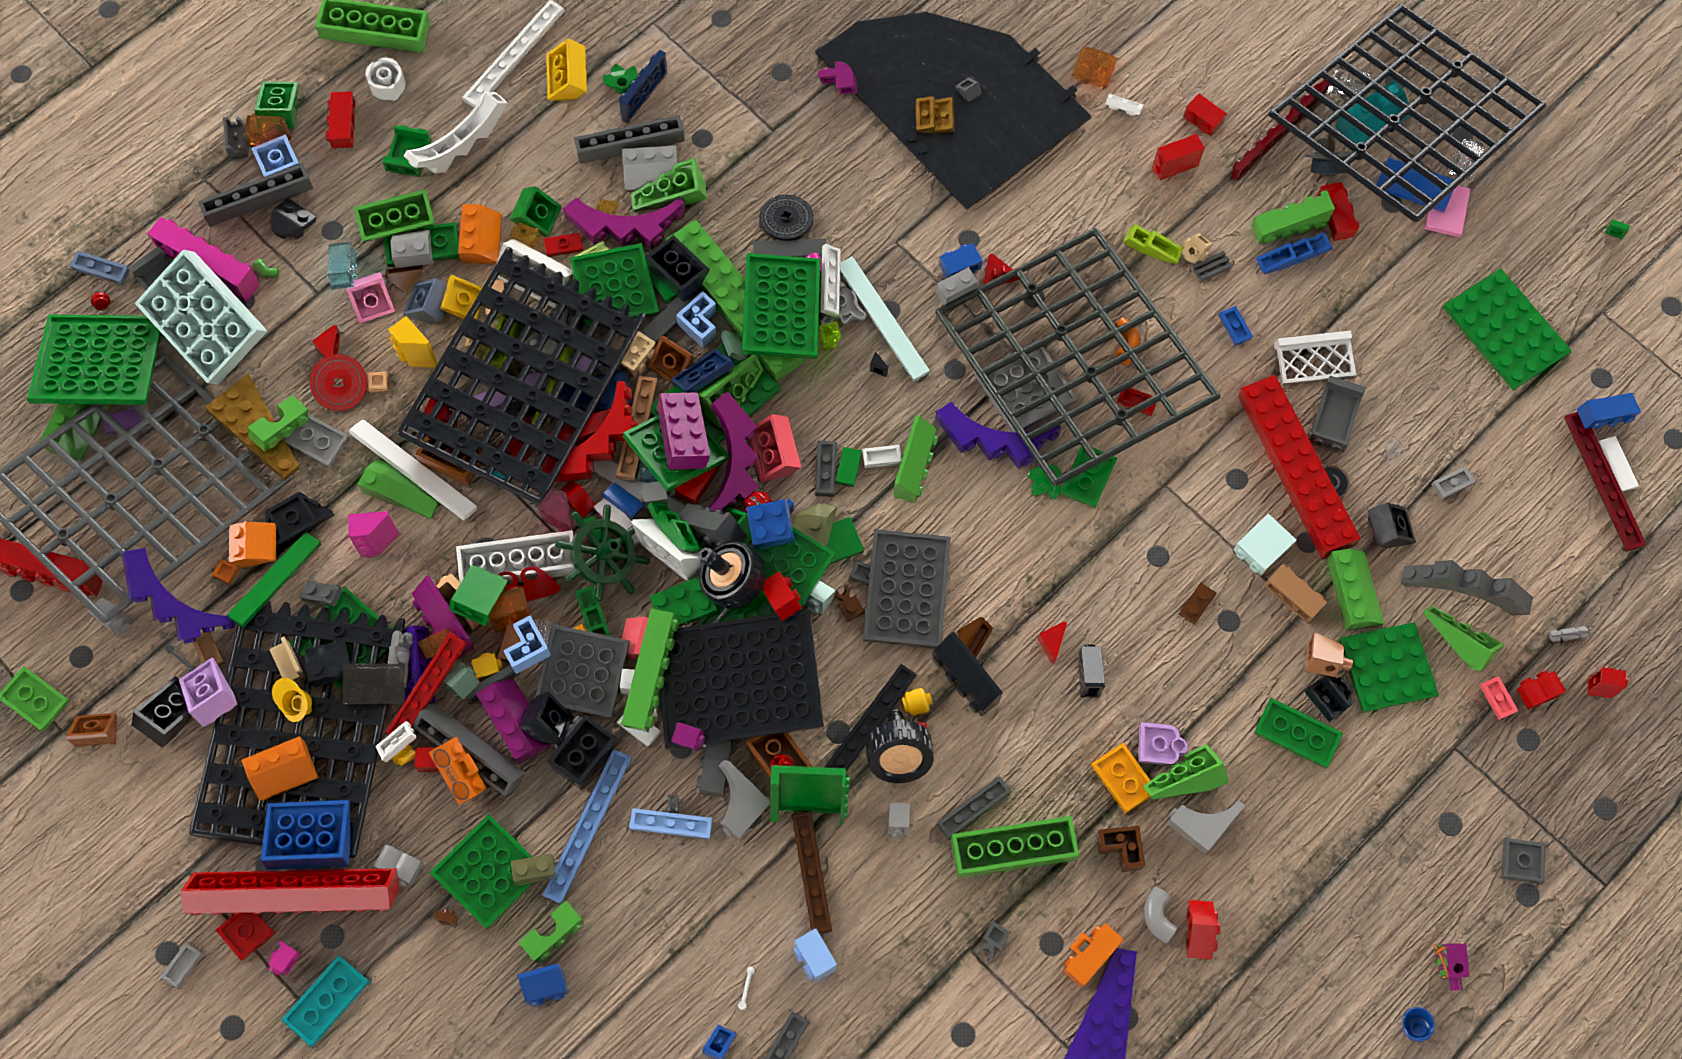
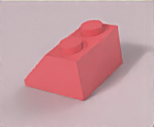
M648 617L626 619L621 639L630 641L626 658L638 660Z

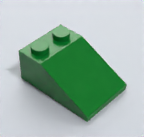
M262 82L254 109L257 129H294L297 116L298 82Z

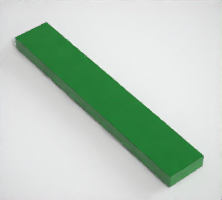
M305 532L227 614L228 618L244 628L321 546V542Z

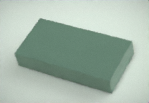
M723 330L721 337L728 356L741 362L747 359V354H742L740 336Z

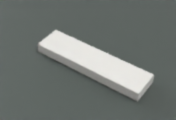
M825 244L822 246L820 312L836 317L839 315L841 249Z

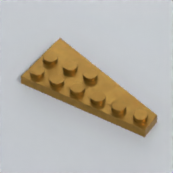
M249 373L205 406L206 411L284 481L299 470V466L284 438L275 447L269 448L265 452L249 438L248 427L261 417L275 423Z

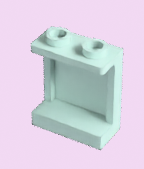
M1267 514L1236 544L1234 551L1240 559L1245 560L1255 573L1263 575L1283 553L1294 545L1296 539L1273 517Z

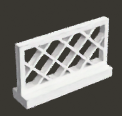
M1351 331L1277 339L1274 343V348L1277 350L1282 385L1327 380L1330 375L1337 378L1356 376L1350 341L1352 338ZM1339 345H1346L1347 353L1345 356L1336 351ZM1321 347H1325L1330 351L1326 359L1317 353ZM1303 349H1307L1312 353L1308 361L1299 355ZM1289 351L1294 355L1290 363L1283 358L1282 352ZM1332 354L1341 359L1337 366L1328 361ZM1314 355L1323 361L1319 368L1310 363ZM1296 357L1305 363L1301 370L1292 365ZM1343 361L1349 365L1350 372L1344 373L1338 368ZM1325 363L1334 369L1329 375L1320 370ZM1307 365L1315 371L1311 377L1302 373ZM1288 368L1297 373L1295 378L1287 379L1286 370Z

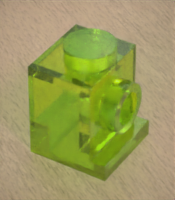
M837 321L819 325V337L823 351L838 348L841 334Z

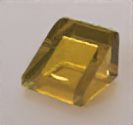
M601 199L596 210L616 215L619 202Z

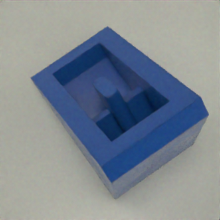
M717 1025L705 1044L702 1053L711 1059H725L736 1033Z

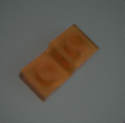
M449 627L418 642L426 660L435 656L445 638L451 632Z

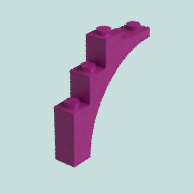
M576 197L563 208L565 218L594 245L604 240L607 234H609L622 247L630 244L635 239V236H637L652 249L663 242V230H667L674 220L684 215L685 203L682 199L678 198L670 205L655 212L637 216H618L600 212L587 206Z
M729 392L722 394L710 405L724 431L727 454L729 455L726 474L720 491L713 502L707 507L711 508L714 512L716 510L723 512L722 509L726 505L730 506L737 500L736 496L740 500L748 498L759 487L744 470L750 469L755 464L754 460L758 457L744 441V439L748 440L755 434L753 430L757 426Z

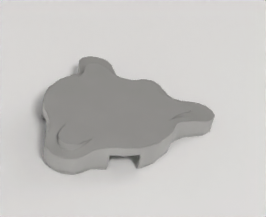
M841 281L839 315L833 317L824 314L821 320L823 328H830L837 319L840 320L842 325H847L851 320L861 322L866 319V312L859 307L855 291L847 288Z

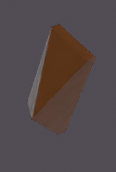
M423 265L386 269L385 278L408 293L422 274Z
M979 617L960 628L958 635L960 640L976 658L992 632L993 627L983 617Z

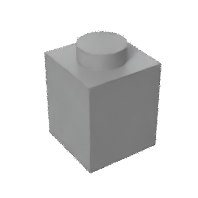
M659 482L642 484L639 496L640 502H644L645 508H648L650 502L667 503L668 505L667 492Z

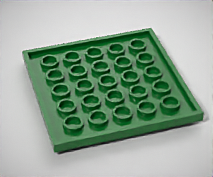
M48 314L27 395L28 403L147 405L162 333L147 316Z

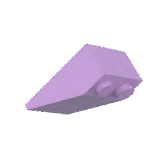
M213 657L179 679L188 711L203 727L214 722L218 717L232 710L237 705L234 693Z

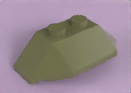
M818 503L795 514L792 526L827 547L837 506Z

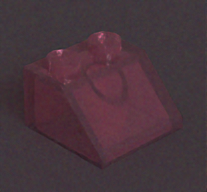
M551 488L538 506L542 520L561 532L573 530L575 535L573 518L571 517L572 512L567 495L560 490L555 491Z

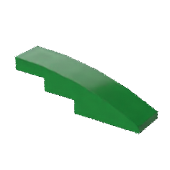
M650 502L648 509L653 519L672 543L683 551L699 552L701 550L687 521L680 520L678 513L670 511L667 503Z
M594 586L575 591L588 632L610 636L600 603L595 600Z

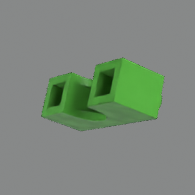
M293 395L278 405V415L282 419L281 421L272 423L261 417L248 427L249 438L264 452L269 448L275 447L281 439L290 436L296 428L305 425L309 420L308 409Z
M567 901L550 914L556 922V930L552 935L541 936L533 929L518 942L536 964L539 961L543 963L551 955L550 952L555 947L559 949L566 943V938L571 933L575 935L582 928L583 920Z

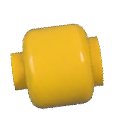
M923 688L908 691L905 693V697L902 698L906 713L909 712L912 716L929 712V705L933 704L931 694L926 693Z

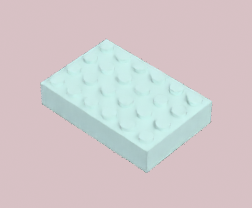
M182 250L135 302L137 307L208 384H220L268 332L193 251Z

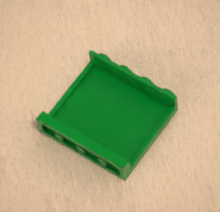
M772 765L770 783L771 822H779V811H811L816 813H839L840 825H843V817L847 818L850 781V777L846 776V769Z

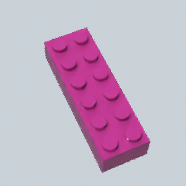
M160 217L147 233L155 247L159 246L165 255L173 260L182 250L195 252L228 289L246 303L260 286L256 280V275L252 272L251 266L245 262H238L229 253L227 255L224 254L216 245L211 246L207 244V241L202 237L193 236L188 229L184 227L181 229L171 219L166 220Z

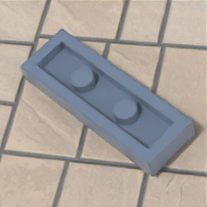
M78 250L70 264L72 270L123 285L130 271L126 265Z

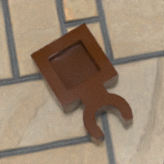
M845 585L844 590L846 593L841 595L836 590L835 596L838 600L842 601L838 606L847 622L865 614V611L856 595L850 597V589Z
M443 909L442 912L436 911L434 919L442 925L452 926L453 928L457 927L459 918L454 915L455 912L448 909Z

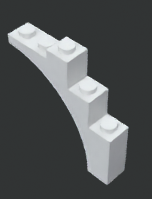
M485 92L476 107L457 127L427 146L407 150L404 157L415 168L427 167L433 173H446L455 156L467 155L476 139L489 137L508 103L496 92Z

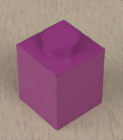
M678 722L671 742L698 752L699 747L701 748L704 744L705 736H703L704 732L702 730Z

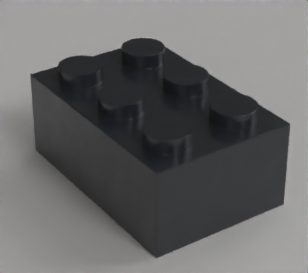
M584 715L547 762L550 768L582 791L618 745V740L609 731L587 715Z

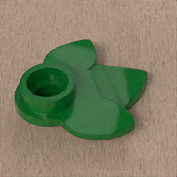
M614 64L611 69V75L602 76L603 82L606 86L614 88L620 94L626 93L631 82L637 79L636 67L631 66L625 71L618 64Z
M1053 464L1048 465L1055 472L1056 477L1061 476L1059 467ZM1040 467L1031 469L1027 474V477L1033 480L1031 486L1033 496L1042 495L1047 492L1052 500L1058 497L1062 488L1061 484L1056 487L1053 486Z

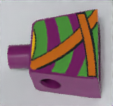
M1449 943L1434 945L1440 978L1449 979L1450 991L1463 990L1461 978L1469 977L1467 944Z

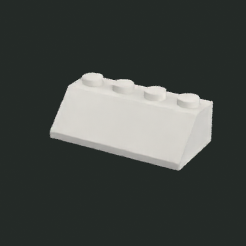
M515 239L503 243L497 262L505 249L511 247L513 250V261L516 262L524 255H528V268L533 270L538 265L544 263L546 265V277L550 278L555 273L561 271L563 274L562 285L567 286L573 281V272L568 267ZM500 276L497 277L500 280H504L505 283L508 282V280ZM517 284L514 285L516 289L524 292L525 288ZM533 292L530 295L531 297L539 301L542 298L541 296ZM548 301L546 304L554 309L558 306L551 301Z
M634 519L631 521L639 542L645 549L684 580L688 581L699 576L703 563L699 560V552L683 551L662 532L654 519Z

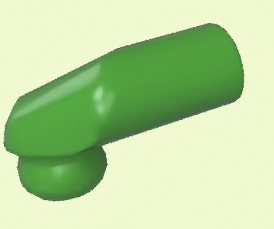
M256 259L253 262L254 270L261 277L279 276L278 268H268L262 259Z

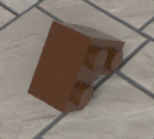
M1139 825L1098 830L1096 833L1098 853L1119 852L1122 872L1138 871L1146 866Z

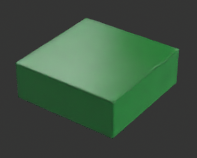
M1612 219L1606 227L1605 233L1622 239L1629 231L1630 225Z

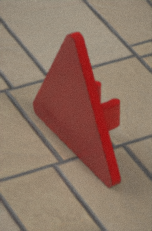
M990 253L983 285L1013 269ZM1016 276V277H1014V278H1012V279H1010V280H1008V281H1006V282H1004V283H1002V284H1000V285L1007 284V283H1010V282H1013V281H1017V280H1019V279H1018V277Z

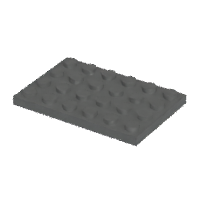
M874 529L863 641L937 648L942 643L951 537Z

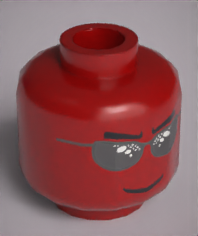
M755 491L745 499L744 504L745 507L769 503L772 500L766 492Z

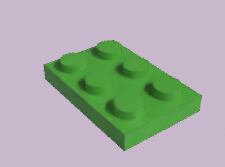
M25 666L18 671L0 692V700L42 732L49 727L70 702V700Z

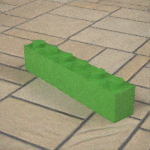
M652 608L650 610L621 725L626 728L649 732V728H652L654 724V708H657L659 704L658 693L659 689H662L664 685V669L667 670L669 650H672L674 646L673 634L679 626L678 617L674 613Z

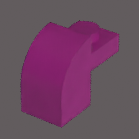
M837 61L835 62V68L828 67L818 71L820 82L822 84L836 82V88L840 95L857 93L856 78L847 64Z

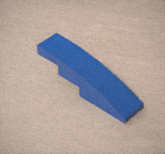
M1322 232L1310 239L1306 237L1293 244L1289 242L1257 257L1256 260L1263 274H1267L1319 256L1332 250V246L1325 232Z

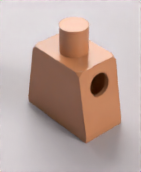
M1314 633L1307 645L1305 670L1334 677L1340 668L1350 671L1353 660L1343 657V645L1318 633Z

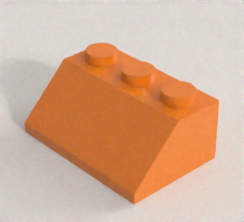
M462 204L458 249L461 263H497L502 223L501 213L481 204Z
M300 736L242 759L247 778L260 802L318 778L306 742Z

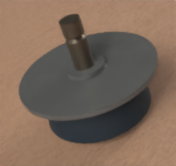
M1328 134L1327 150L1341 160L1346 159L1353 153L1335 151V138ZM1319 152L1305 154L1306 157L1313 158L1310 170L1312 173L1325 174V176H1336V174L1346 173Z

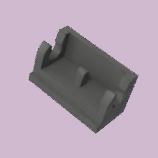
M223 117L225 149L230 159L248 156L246 124H243L240 117H236V122H231L229 117Z

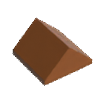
M662 335L647 367L671 382V378L694 364L693 354Z
M117 713L76 716L66 734V740L76 747L116 744Z

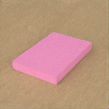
M1457 186L1452 193L1445 212L1435 209L1428 212L1425 229L1461 237L1470 188Z

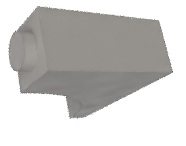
M723 760L719 767L729 783L730 802L720 824L724 827L722 831L728 837L740 838L771 801L730 761Z
M1238 801L1226 811L1216 814H1203L1190 810L1182 804L1179 809L1174 807L1169 813L1168 817L1171 819L1167 824L1205 855L1245 805Z

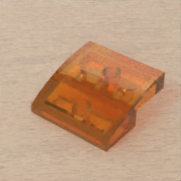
M1083 46L1071 76L1085 84L1090 81L1098 87L1106 89L1118 58L1101 50Z

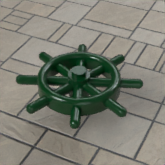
M610 505L603 507L602 519L594 520L587 524L578 512H572L571 517L580 529L574 535L572 542L561 540L555 542L557 548L570 550L571 561L575 568L565 576V581L571 582L580 575L586 581L595 584L596 601L603 599L604 586L612 585L619 581L629 594H633L635 588L626 576L631 572L635 563L645 565L650 563L648 557L636 555L635 544L631 537L635 534L633 526L626 530L620 524L610 520ZM601 529L600 541L592 530ZM609 532H611V533H613L617 538L611 539V540L608 542ZM585 536L594 547L582 545ZM621 543L623 545L625 553L618 552ZM582 553L592 554V556L584 562ZM613 559L624 560L621 570ZM596 562H598L597 573L590 569ZM606 564L614 575L605 576Z

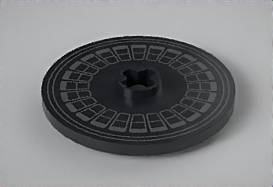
M779 195L769 199L762 206L759 214V221L763 231L770 237L782 241L795 240L804 236L811 229L814 220L811 206L804 199L794 195Z

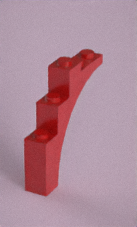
M625 381L617 382L615 398L604 422L592 436L572 450L555 482L591 479V472H594L593 461L614 460V453H616L615 442L625 441L622 437L623 432L638 425V422L631 416L632 409L629 405V399L632 398V390ZM547 457L542 465V471L550 475L557 461Z

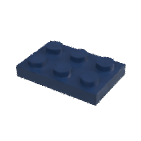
M715 349L670 380L683 393H698L701 388L713 383L719 376L728 373L735 365L730 358Z

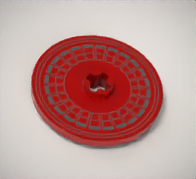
M329 355L320 360L311 372L310 388L314 398L322 406L331 410L343 411L356 406L363 399L367 390L368 381L364 368L358 361L347 355ZM336 378H337V379H341V378L343 379V380H342V384H343L342 387H341V386L335 387L336 382H335L334 380H335Z

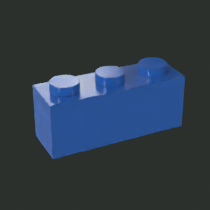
M1633 393L1587 400L1577 408L1585 429H1599L1605 425L1611 427L1620 422L1627 424L1634 421L1635 417L1641 413Z

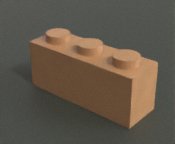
M1283 564L1264 584L1269 591L1307 624L1327 603L1323 595L1312 590L1305 580L1297 577L1290 567Z

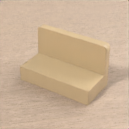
M282 637V643L269 650L282 678H289L295 682L305 677V674L290 642L285 637Z

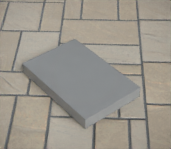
M308 414L309 420L307 423L296 428L290 436L284 437V440L288 447L330 469L349 441L350 436Z

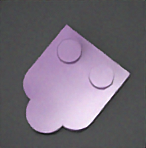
M1144 722L1139 724L1138 763L1169 766L1187 752V743L1180 737L1176 727Z

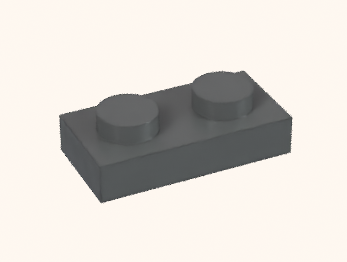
M307 581L300 598L302 601L335 607L343 590L339 586Z

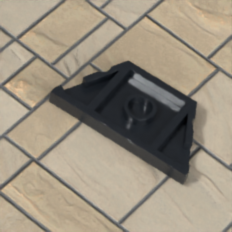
M297 492L265 511L267 523L276 524V549L334 516L332 510L325 508L301 492Z

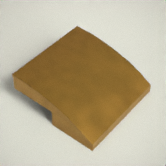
M931 96L916 99L917 132H954L953 98L935 100Z

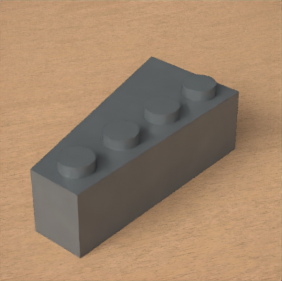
M688 503L678 515L680 520L688 522L696 540L700 541L701 539L709 546L714 545L717 547L728 541H740L743 543L747 538L746 533L729 512L723 515V512L720 510L714 512L711 508L706 507L704 509L702 506Z

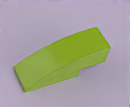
M1137 224L1128 229L1123 244L1136 251L1174 264L1178 263L1182 254L1181 251L1183 250V247L1154 230L1149 232Z

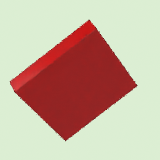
M253 912L233 914L215 930L241 961L245 960L275 933L259 914H254Z

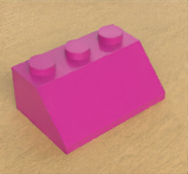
M388 511L348 514L349 538L360 556L371 558L374 555L381 554L399 535V531Z

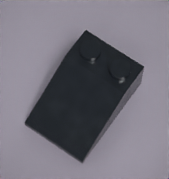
M175 676L133 711L131 725L161 748L175 738L193 717L188 711L179 678Z

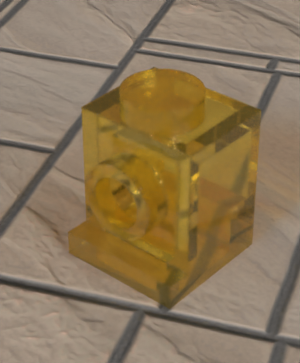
M519 222L518 226H513L510 232L512 239L532 249L536 247L541 238L538 228H532Z

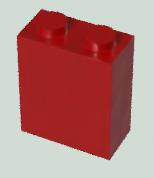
M1198 134L1158 147L1152 170L1159 180L1199 166L1205 147Z

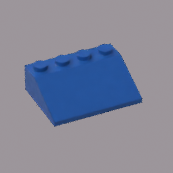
M349 800L268 803L260 860L267 870L349 867L351 849Z

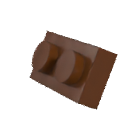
M1200 583L1179 612V615L1195 625L1217 593L1203 583Z

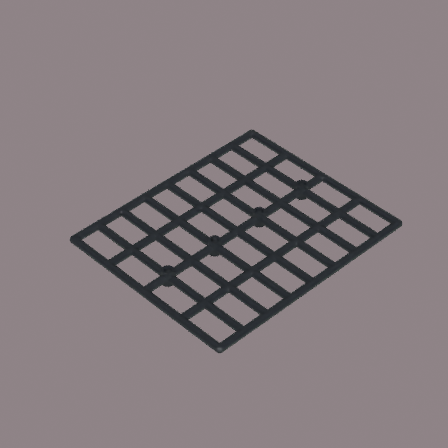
M1400 4L1270 110L1268 115L1410 220L1418 222L1546 107V103L1415 12ZM1402 12L1428 30L1429 33L1419 40L1393 22L1392 19ZM1386 25L1414 44V46L1404 53L1376 34V32ZM1436 36L1465 57L1460 61L1455 60L1451 62L1429 47L1427 43ZM1371 38L1398 57V59L1390 66H1387L1360 46ZM1421 49L1449 70L1439 78L1412 59L1411 56ZM1355 51L1383 72L1372 80L1344 59ZM1472 61L1496 77L1500 82L1490 89L1462 68ZM1405 62L1431 80L1433 84L1430 87L1420 89L1395 70ZM1338 64L1364 82L1366 86L1358 93H1355L1328 72ZM1390 76L1418 97L1408 105L1379 85V83ZM1460 76L1485 95L1475 103L1446 83V81L1451 77L1457 78ZM1320 78H1323L1350 97V99L1340 107L1313 88L1312 85ZM1507 85L1535 104L1536 107L1526 114L1497 93ZM1441 87L1468 106L1469 109L1461 116H1458L1430 95ZM1373 89L1402 109V111L1397 115L1392 114L1388 116L1363 97ZM1306 91L1334 111V113L1323 121L1295 99ZM1490 99H1493L1521 120L1511 128L1482 108V106ZM1358 103L1386 124L1377 132H1374L1349 114L1347 110ZM1428 103L1454 122L1443 130L1417 112L1415 108L1420 104L1425 105ZM1290 105L1318 126L1309 134H1306L1278 113ZM1476 112L1506 134L1495 142L1466 120ZM1409 114L1438 136L1427 144L1400 125L1399 122ZM1341 116L1370 138L1364 143L1359 142L1355 144L1330 125ZM1461 126L1490 148L1480 156L1450 134ZM1396 130L1422 150L1411 158L1382 136L1387 132H1394ZM1322 131H1326L1351 149L1353 153L1346 159L1341 160L1316 142L1314 138ZM1445 140L1474 162L1467 169L1463 170L1434 148ZM1377 142L1406 164L1395 173L1366 152V150ZM1429 154L1459 176L1448 185L1418 162ZM1363 158L1388 176L1389 179L1378 187L1349 165L1354 160H1361ZM1413 168L1441 188L1442 191L1431 199L1402 178V176ZM1394 183H1397L1426 205L1415 214L1385 191Z

